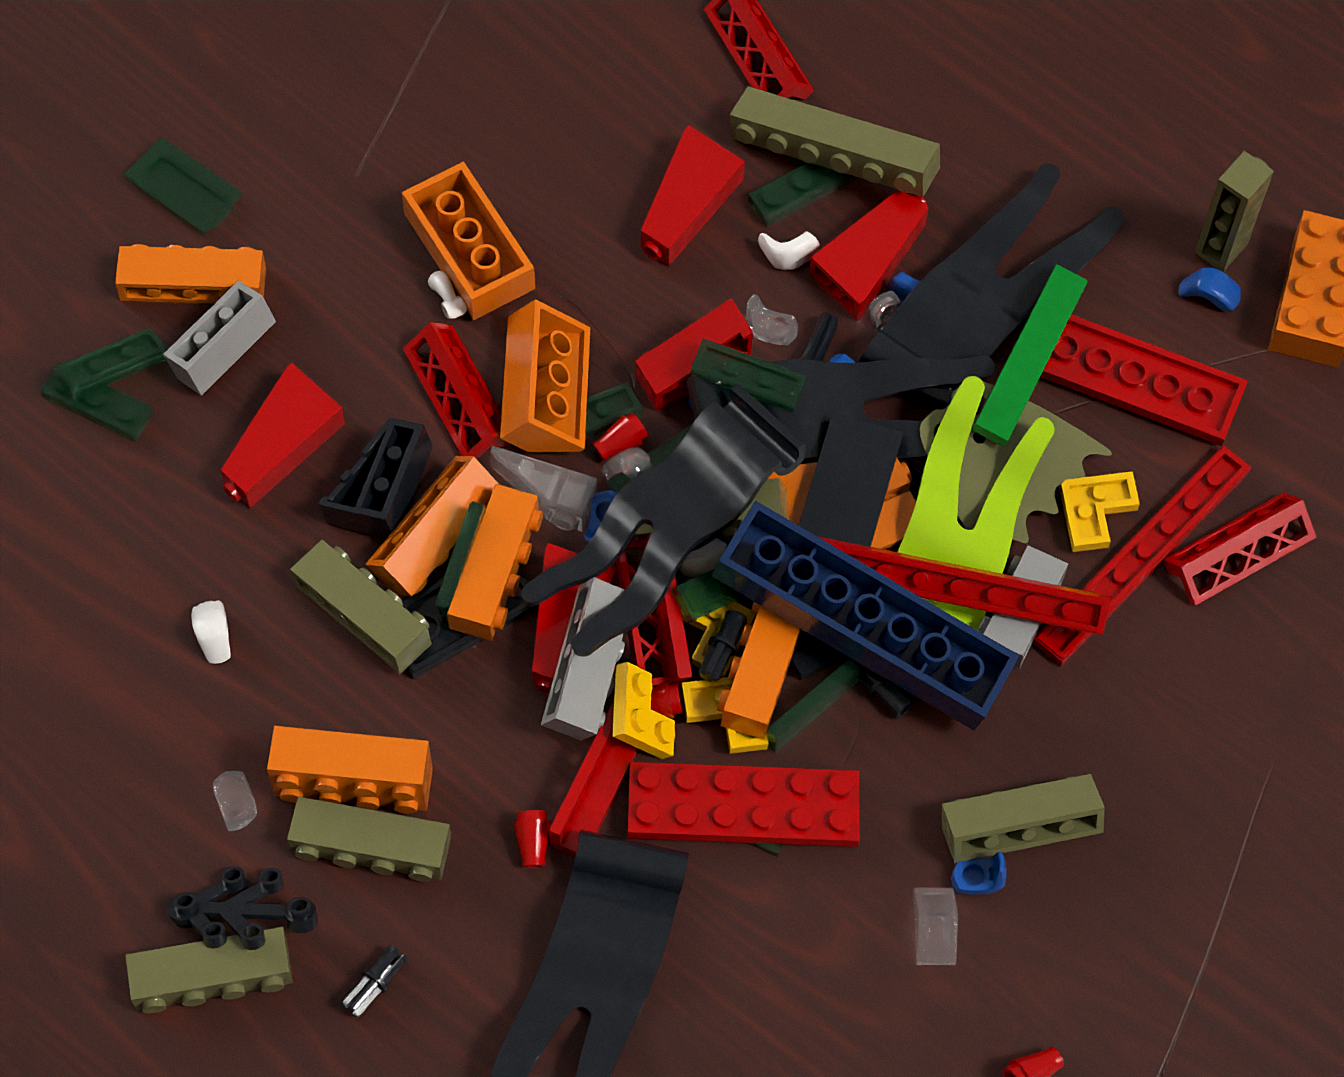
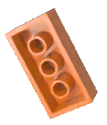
M464 161L402 192L406 218L440 270L445 272L450 278L456 295H460L463 299L467 312L473 321L535 289L533 265Z
M1306 210L1303 211L1294 236L1268 347L1269 351L1336 368L1339 367L1344 355V220Z
M274 726L267 771L275 796H279L281 800L296 803L299 796L337 804H356L359 808L377 810L379 807L394 808L399 813L414 814L417 810L427 811L433 766L429 741Z

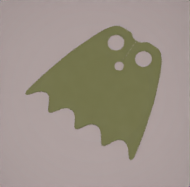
M983 382L985 389L982 396L987 400L994 385ZM959 387L952 393L951 399H953ZM1028 401L1004 447L988 438L983 443H977L973 439L974 432L970 431L959 480L958 517L967 530H972L975 527L987 496L1021 439L1034 421L1040 417L1049 419L1053 423L1055 431L1024 492L1016 517L1013 540L1028 543L1026 518L1030 512L1043 511L1054 515L1058 513L1054 497L1055 489L1066 479L1086 477L1082 466L1084 457L1090 454L1110 456L1112 452L1080 429ZM949 405L945 409L932 411L920 425V437L927 456L934 440V428L937 424L941 423ZM975 415L972 428H973V426H974V424H975V422H976V420H977V418H978L979 415Z

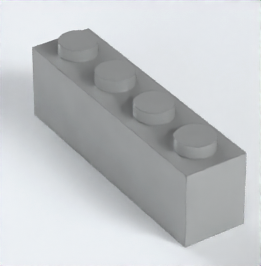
M595 577L579 585L542 718V726L582 741L596 735L600 727L604 725L606 713L603 711L605 701L615 685V677L612 676L613 671L625 647V643L622 641L623 634L609 640L586 657L578 656L573 652L571 641L594 616L615 603L626 590Z

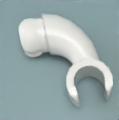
M443 271L432 273L428 278V284L444 300L441 303V307L445 317L451 319L463 315L467 311L466 305L460 295L456 296L448 275Z

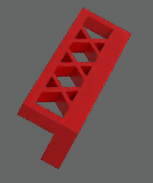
M712 0L703 9L752 88L768 92L770 79H777L783 88L777 95L791 98L794 96L806 100L815 91L758 0ZM728 1L732 7L730 21H722L717 11ZM738 27H743L748 32L746 47H739L735 42ZM754 53H761L764 58L762 73H756L752 69Z
M429 322L402 349L462 456H473L478 459L491 446L508 448L511 444L500 439L502 412L453 325ZM426 342L431 348L429 363H424L417 352ZM438 369L443 370L446 375L444 392L439 391L436 386ZM453 398H458L462 404L460 420H455L451 413ZM469 426L475 427L481 438L472 449L467 442Z
M1283 492L1168 556L1163 561L1168 573L1181 578L1189 602L1196 606L1317 537L1303 499ZM1298 518L1302 533L1291 539L1283 537L1288 523ZM1266 535L1272 537L1267 553L1261 556L1253 554L1260 538ZM1235 552L1242 554L1238 568L1231 573L1223 571L1228 556ZM1205 569L1211 571L1212 574L1207 586L1197 591L1193 576Z
M651 534L645 539L631 540L624 552L616 560L620 588L626 590L631 583L630 577L634 578L637 572L627 563L625 551L642 549V554H644ZM674 576L663 600L654 610L653 615L651 614L646 619L656 630L657 637L650 645L639 635L638 626L628 631L633 665L645 670L644 663L650 655L661 663L663 677L652 678V688L665 682H669L670 685L677 683L680 685L692 677L676 578Z
M614 701L606 715L604 725L600 727L549 829L550 846L574 857L577 851L580 830L599 832L630 769V762L634 761L639 751L638 748L613 737Z

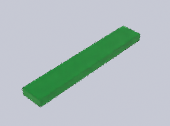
M1056 264L972 428L973 431L1003 447L1006 445L1088 280Z

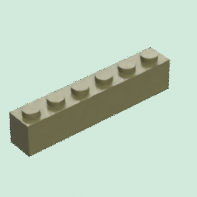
M747 86L730 113L732 139L744 144L768 149L777 154L794 157L807 163L830 168L839 173H846L866 179L872 183L892 187L904 193L924 197L940 169L939 143Z

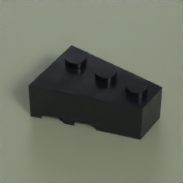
M391 417L386 421L361 451L363 456L350 471L346 469L340 477L341 482L329 497L324 496L318 503L328 525L388 538L406 516L433 448L423 424Z

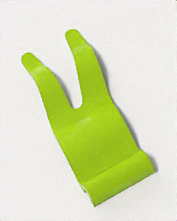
M969 376L960 385L936 432L923 469L915 507L898 553L1002 574L1009 555L1021 500L1029 480L1054 434L1055 428L1053 423L1047 418L1040 417L1034 421L994 483L981 509L975 527L972 530L962 528L957 521L960 473L967 440L985 389L984 383L980 378ZM925 599L977 631L987 612Z

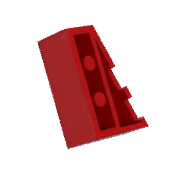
M731 298L656 348L642 354L635 361V378L655 411H658L689 396L685 381L693 375L712 370H721L727 373L750 367L753 331Z

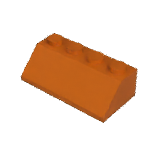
M536 299L508 316L500 439L527 452H580L585 449L590 327Z

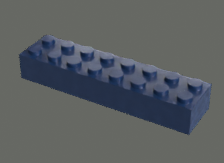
M756 500L712 574V577L974 731L987 716L1020 656Z

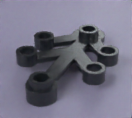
M229 867L222 872V881L198 894L191 892L181 893L174 897L167 906L170 920L180 928L194 927L203 937L204 944L208 948L223 946L227 942V933L224 924L221 922H210L207 917H220L241 938L243 947L248 950L261 948L265 944L266 938L264 929L260 924H250L245 918L286 920L289 930L295 933L309 932L318 924L316 906L305 897L294 898L288 905L254 903L268 894H275L283 889L282 873L276 868L262 871L259 874V883L224 902H215L230 892L241 891L246 886L243 869L240 867Z

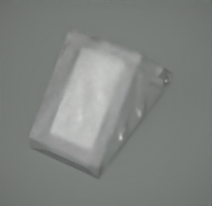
M914 888L916 965H956L958 909L953 888Z

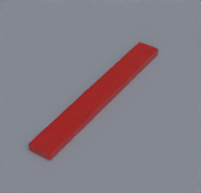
M1225 445L1082 588L1084 591L1111 596L1107 619L1163 562V559L1167 558L1250 473L1252 467ZM1047 624L1034 637L1033 644L1061 667L1093 633Z
M817 536L921 598L1103 635L1111 596Z

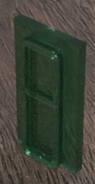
M163 137L124 174L126 179L204 234L210 228L216 227L232 211L233 204L242 196L241 192Z

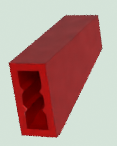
M688 125L684 129L641 228V249L650 259L654 261L659 260L670 266L744 180L745 161Z
M900 190L895 191L811 257L809 275L856 321L864 316L926 226L929 207L925 199L915 194L904 193Z
M293 363L286 367L221 468L224 492L236 503L241 500L249 509L345 425L342 407Z
M547 543L543 572L568 561L578 553ZM611 565L596 578L616 586L617 567ZM579 585L561 590L539 604L532 679L533 685L540 692L548 696Z

